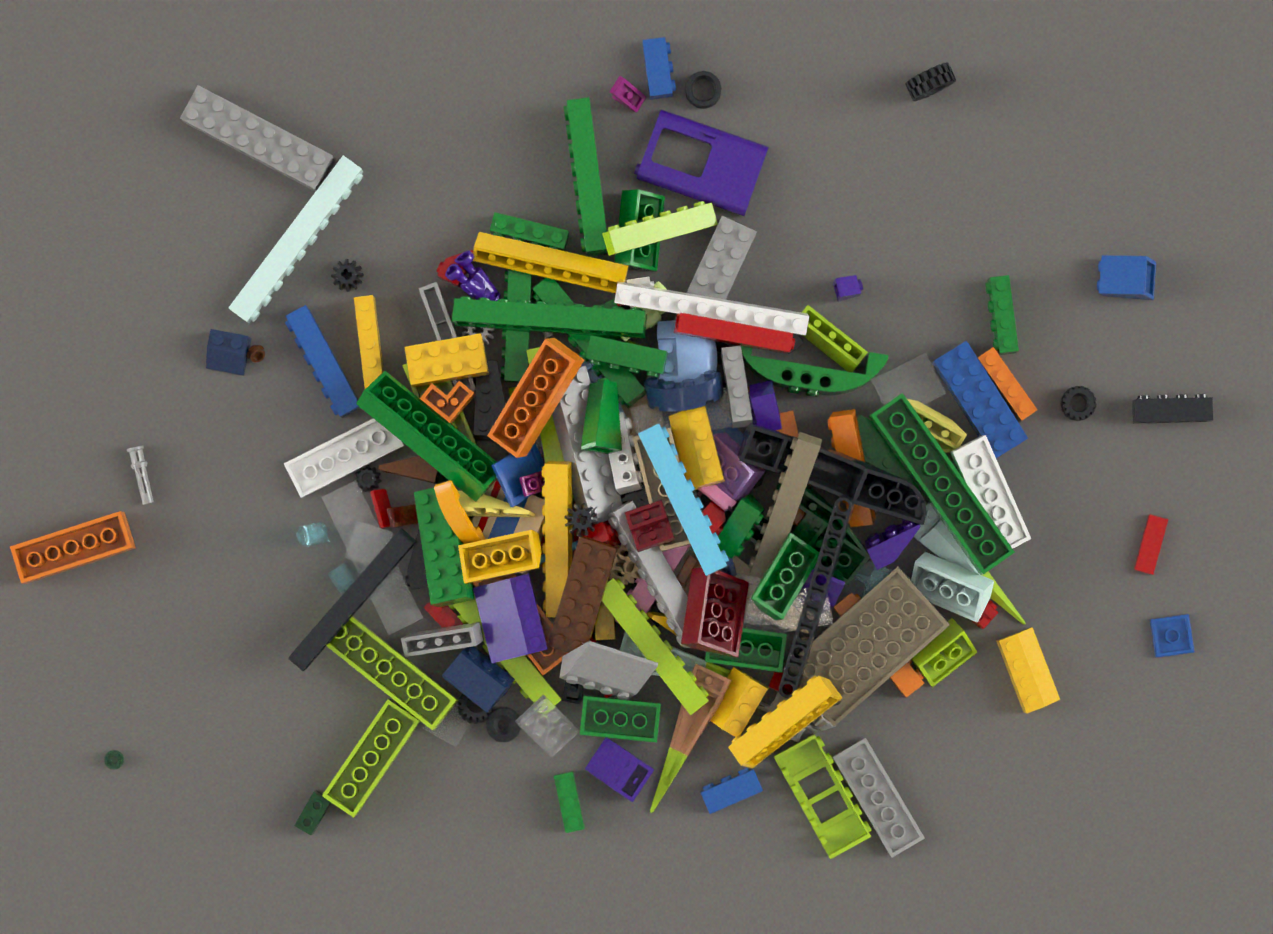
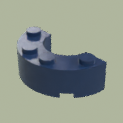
M714 370L705 371L704 374L695 379H685L678 383L674 381L666 382L657 377H651L644 381L648 406L651 409L659 407V411L672 412L706 406V401L712 399V402H715L724 395L721 372H715Z

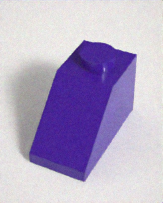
M856 275L836 278L833 282L838 302L858 297L863 290L861 279L857 280Z

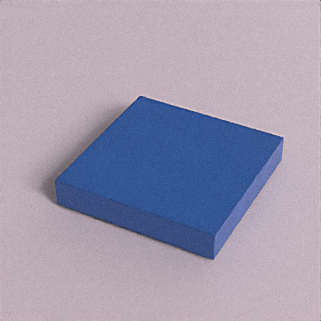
M1189 614L1150 619L1155 658L1195 652Z

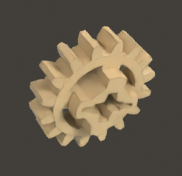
M622 544L621 546L615 545L614 547L618 549L609 579L614 578L617 580L619 578L624 585H628V582L633 584L635 583L634 578H641L638 574V567L635 562L630 560L628 554L625 553L626 551L628 552L626 546ZM617 573L623 574L624 577L619 576Z

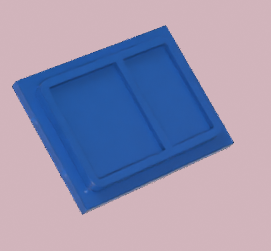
M534 443L525 457L516 458L514 455L509 454L491 465L510 508L529 497H524L519 478L542 471V467L545 466L536 443Z

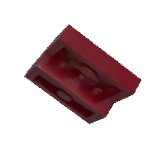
M662 500L624 512L638 552L675 540Z

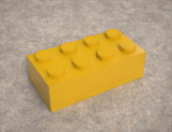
M481 333L404 347L410 383L413 388L489 375Z

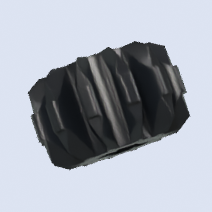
M345 259V265L339 261L338 265L340 268L333 267V270L337 273L331 274V277L336 279L333 282L335 286L340 284L339 290L342 291L346 286V291L350 292V286L356 290L358 288L355 283H363L358 279L364 277V274L359 272L362 267H355L356 261L353 260L349 265V260ZM347 271L352 274V277L349 276V280L343 277V274L346 275L345 272Z
M582 503L581 510L578 504H574L575 511L571 508L567 510L572 516H564V519L570 520L565 526H573L569 532L573 533L577 529L576 536L581 535V530L587 536V528L590 531L595 530L590 524L598 523V521L592 520L593 517L597 516V513L590 515L589 512L593 507L590 506L585 510V503ZM578 515L585 517L584 525L581 522L577 523Z

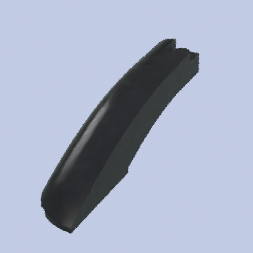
M750 423L745 430L744 440L738 453L739 461L780 474L781 472H786L787 466H784L787 455H792L793 449L790 447L794 436ZM824 446L820 447L808 484L839 497L848 495L853 498L856 505L924 525L926 505L920 491L912 483L856 458Z

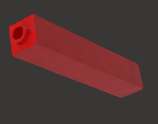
M678 313L676 316L675 334L785 354L790 353L794 349L795 338H793V333L686 313Z

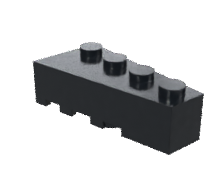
M487 360L489 375L477 376L473 435L475 440L493 441L487 435L506 404L497 361Z

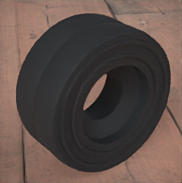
M501 707L492 711L488 716L486 729L494 740L509 742L519 734L521 719L513 709ZM501 719L508 720L509 728L507 730H501L498 727Z

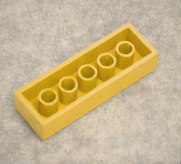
M814 676L807 681V685L804 688L795 690L790 699L781 701L777 705L776 710L763 715L762 721L749 726L744 735L735 737L728 748L741 766L754 768L840 701L842 696L829 679Z

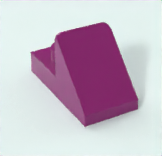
M621 76L618 77L610 90L615 101L636 113L646 99L643 93Z

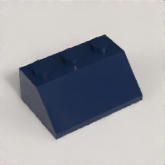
M474 646L466 647L461 651L442 675L445 680L486 712L507 693L515 680L497 664L491 663V660Z

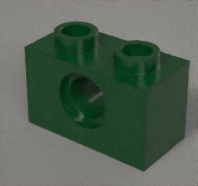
M318 791L313 792L294 825L309 835L315 833L331 804Z

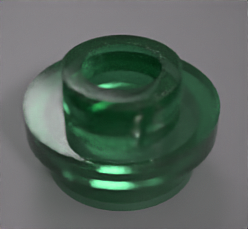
M117 750L109 751L104 758L105 765L112 770L119 769L124 763L123 754ZM113 756L118 758L117 763L111 761Z

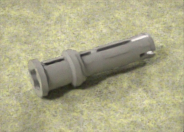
M144 445L126 449L130 454L132 462L130 466L132 470H135L142 505L154 502L146 470L148 462L145 461L143 454ZM141 477H143V480H144V484H145V488H146V492H147V493H145V490H144V486H143V482H142V478H141Z

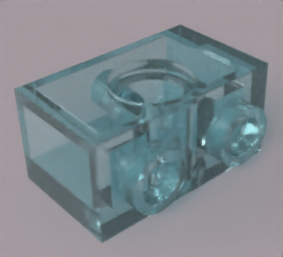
M323 522L299 526V531L296 532L298 543L305 547L329 542L326 523Z

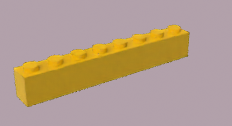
M483 232L478 233L473 249V261L612 293H616L617 282H626L628 265Z
M548 461L542 467V477L545 478V485L542 487V496L545 497V504L542 507V515L545 516V524L542 527L545 543H543L542 551L545 554L543 573H546V581L543 582V592H546L543 610L546 611V617H556L573 560L572 533L569 532L572 525L566 527L565 524L570 522V520L564 519L565 515L572 516L567 511L569 508L572 509V461Z

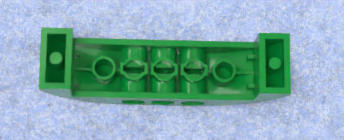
M741 346L743 362L757 377L765 382L772 380L774 386L786 388L789 393L799 394L800 391L807 392L806 395L818 397L819 394L841 395L863 387L884 367L889 356L869 352L866 356L864 374L751 356L752 347ZM788 373L791 376V380L785 381L781 375ZM801 377H808L810 383L803 384L801 382ZM820 380L828 381L829 387H822Z

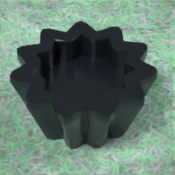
M367 465L365 469L360 468V472L355 473L357 478L354 482L358 483L357 488H362L364 493L368 490L371 492L374 488L378 489V483L382 482L379 478L381 473L376 472V467L370 468Z

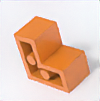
M458 381L448 395L431 384L420 399L452 424L476 394L461 381Z

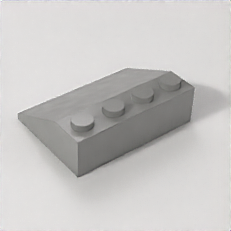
M588 641L562 657L559 678L566 680L570 684H581L586 689H597L602 694H613L619 699L628 700L640 691L658 667V663Z

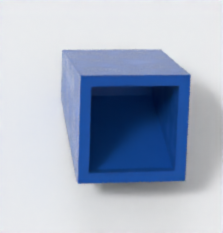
M1102 255L1101 261L1098 264L1100 279L1097 281V290L1099 294L1108 297L1154 300L1156 262L1147 256Z

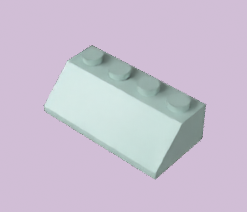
M924 552L915 561L911 578L913 584L930 603L974 622L979 621L991 597L994 580L927 552Z

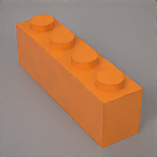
M994 347L978 357L1018 422H1021L1037 411L1033 402Z

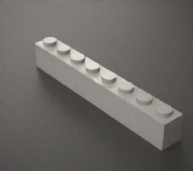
M633 501L627 502L607 514L609 523L618 532L621 544L626 546L630 560L635 562L638 567V574L642 579H645L649 593L658 602V609L667 618L668 626L676 633L677 642L684 648H690L681 644L688 597L659 546L641 552L637 551L624 513L636 509Z

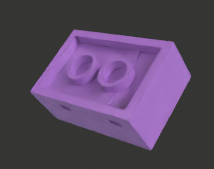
M727 433L714 434L725 482L715 485L729 497L739 501L750 493L766 470L739 461L738 453L741 446Z

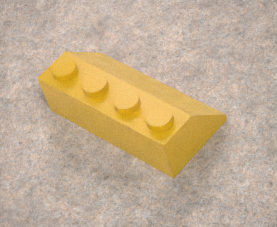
M706 406L680 411L668 416L679 461H682L687 471L683 473L686 480L691 479L695 490L725 482Z
M533 530L458 545L464 584L539 568L542 553L539 533Z
M1033 627L996 641L1024 713H1030L1060 700Z

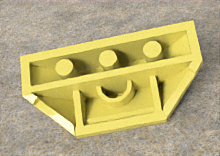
M907 399L945 453L961 446L967 434L952 419L919 401Z

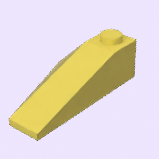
M458 491L460 494L458 500L468 516L535 517V513L518 506L510 508L509 503L483 494L475 502L463 491Z

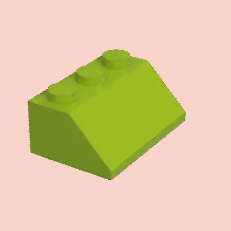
M953 618L947 621L950 625L911 659L932 688L977 653L965 631Z

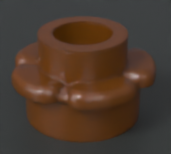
M261 345L251 346L246 354L247 358L255 363L262 361L265 357L264 347Z

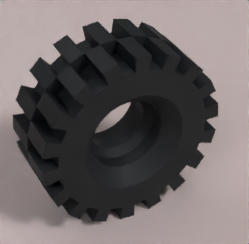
M946 62L917 74L909 79L905 85L912 100L918 101L949 87V85L956 82V78L949 63Z

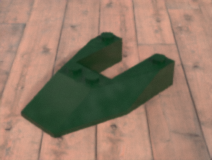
M777 483V488H776V489H778V490H779V488H780V486H781L780 483ZM807 483L799 505V509L806 514L791 533L820 552L833 507ZM763 518L758 526L755 524L752 529L754 534L750 541L756 544L758 539H762L763 534H760L763 523L768 522L767 519ZM835 519V526L843 528L842 520ZM849 527L833 575L834 578L845 582L846 585L850 584L870 558L866 548ZM833 537L829 538V544L836 547L838 545L837 540ZM829 556L823 557L825 564H832V559Z

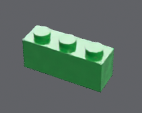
M570 771L554 775L565 833L585 829L574 772Z

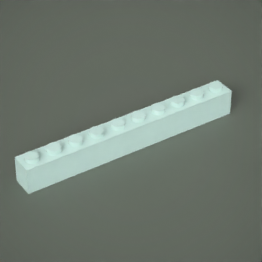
M344 155L341 157L229 306L231 311L249 324L259 317V310L262 306L268 305L272 299L270 297L274 290L278 291L283 284V278L292 273L295 268L293 266L297 260L300 261L306 254L304 250L308 245H312L318 237L316 234L320 229H325L329 223L328 218L331 214L335 215L338 212L340 202L349 197L352 192L350 190L354 184L357 185L363 178V170Z

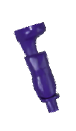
M470 250L463 252L455 259L457 264H451L448 267L445 276L451 281L456 279L461 282V288L469 296L474 297L476 300H479V298H489L490 301L502 299L487 274L480 267L474 268L471 262L474 259V254ZM460 267H462L469 274V278H467L463 274L462 269Z

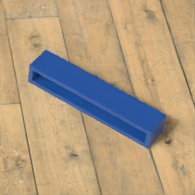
M305 305L286 315L288 321L285 323L289 331H294L297 337L294 340L299 349L303 347L306 353L303 357L308 365L312 364L315 370L312 373L316 381H321L324 388L321 390L326 399H331L333 404L330 407L335 416L339 414L343 418L360 409L356 405L358 399L309 308Z

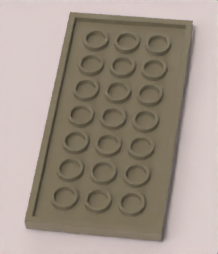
M897 566L813 641L799 688H804L807 685V681L814 676H821L832 682L842 696V699L822 715L834 727L950 624ZM802 650L798 655L804 656V650ZM790 666L793 674H799L796 666Z

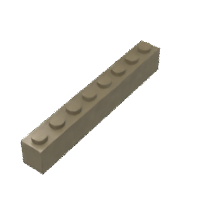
M799 432L798 438H793L790 447L793 449L792 455H787L784 466H787L786 472H781L778 481L781 486L779 490L775 489L772 498L775 503L773 507L769 506L766 514V517L769 518L768 522L762 525L760 534H763L762 539L757 540L754 548L757 551L756 556L751 557L748 565L751 568L750 575L761 579L764 577L790 533L820 450L822 439Z

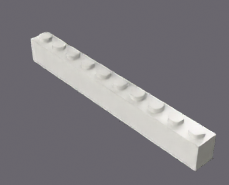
M617 282L614 303L677 314L686 313L806 335L809 321L807 313L624 282Z

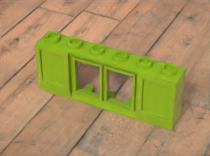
M812 734L773 757L828 857L832 859L870 838L869 832L872 830L868 822H863L859 816L862 814V811L858 804L853 805L850 799L853 795L849 788L843 787L841 781L844 779L839 770L835 771L831 764L834 761L829 753L825 754L822 749L825 745L821 737H816L815 734ZM826 767L835 785L808 799L798 781ZM838 790L848 809L821 823L811 805Z

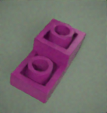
M542 471L519 478L524 497L541 492L543 485H545Z

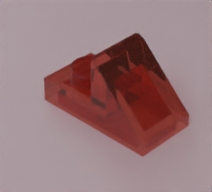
M416 504L387 509L391 528L418 524Z

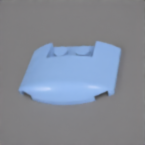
M676 320L658 322V349L668 352L664 374H660L659 379L678 383L685 379H695L704 374L705 371H717V348L714 340L675 334Z

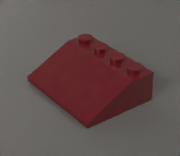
M692 568L681 644L694 649L737 658L739 656L749 582L721 571H716L706 576L702 568Z

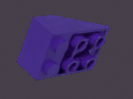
M903 519L901 524L897 526L894 524L884 529V532L880 534L874 533L867 537L868 540H865L866 549L877 570L895 562L920 529V524Z
M605 737L585 770L633 802L653 773L654 768Z

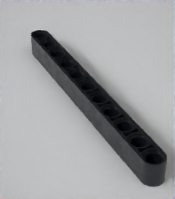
M843 495L837 499L832 510L780 682L779 693L784 698H791L792 693L800 687L854 509V500L848 495ZM840 501H847L849 504V509H842L840 507ZM835 519L842 520L843 528L835 526ZM829 538H835L838 545L836 547L831 546ZM824 556H829L832 559L831 565L824 563ZM819 574H823L826 577V583L818 581ZM812 593H818L821 596V601H815L812 598ZM807 611L814 612V620L807 617ZM801 630H808L810 633V637H803L801 634ZM796 648H802L804 656L797 655ZM790 666H796L799 674H793ZM785 684L792 685L793 692L786 691Z

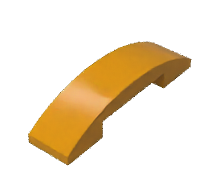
M452 480L436 484L434 490L439 506L456 536L464 544L486 540L479 526H473L458 500L460 494Z

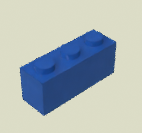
M665 37L643 40L650 100L673 97V91H676L675 80H671L670 73L673 72L672 61H668V54H671L670 42L666 43Z
M749 767L738 771L739 775L733 778L731 775L721 778V783L717 785L710 783L703 786V791L700 793L709 814L762 792L763 789L754 769L749 770Z

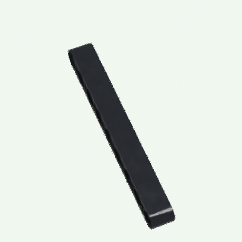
M401 528L291 653L288 659L300 670L305 671L412 549L417 540Z

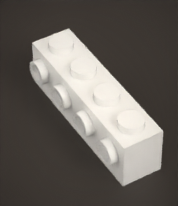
M623 412L619 413L622 451L608 454L615 488L620 495L642 489L641 482H644L642 473L638 471L637 467L639 464L637 453H634L633 449L635 445L632 437L634 436L630 435L629 429H632L631 420Z

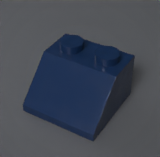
M210 329L206 369L244 376L247 363L246 354L250 348L252 338L246 335Z

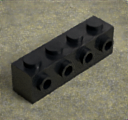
M1187 394L1176 395V398H1168V395H1157V399H1149V395H1140L1138 399L1132 400L1133 424L1213 421V397H1207V394H1196L1195 398H1188Z

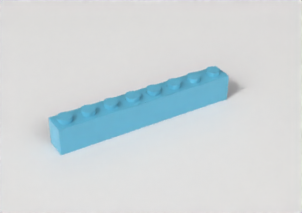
M657 424L638 433L705 575L708 576L727 567L726 562L729 559L725 551H720L717 545L721 542L716 532L712 534L709 528L712 523L708 515L703 516L701 508H703L702 502L699 497L695 498L692 493L695 488L691 479L686 480L683 474L687 471L682 461L678 463L675 457L678 455L674 444L669 445L667 438L670 436L666 427L661 428L660 424Z

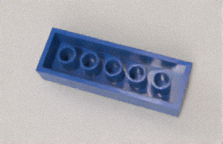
M967 341L932 362L977 436L986 435L996 458L1028 439Z

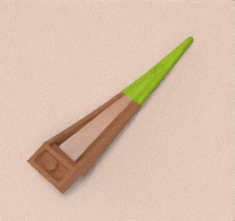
M695 664L692 670L693 675L697 679L695 684L699 688L703 686L709 694L706 697L709 701L692 715L681 704L650 813L655 811L723 701V697L731 682L730 679L698 664Z

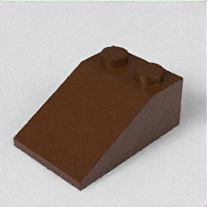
M420 456L379 465L378 470L435 484H438L440 472Z

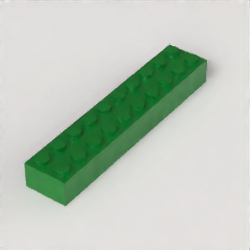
M903 393L868 416L980 575H984L1015 553Z

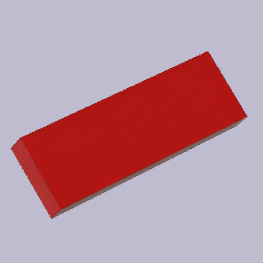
M1151 514L1148 515L1134 570L1150 575L1154 574L1168 519Z

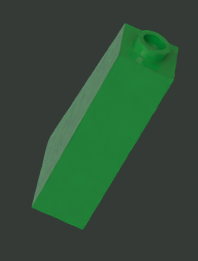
M608 378L597 379V382L589 385L581 450L603 454L622 451L617 382L609 381Z

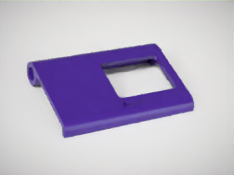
M661 110L641 164L637 163L634 174L637 175L636 179L698 201H704L707 204L712 203L715 207L745 216L769 147ZM663 129H668L712 146L701 177L683 173L651 160Z

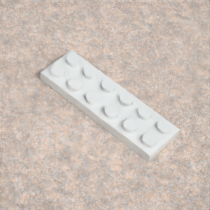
M373 418L284 463L300 497L303 498L404 447V444Z
M982 435L951 451L950 453L960 475L1012 549L1030 540V534L986 435Z

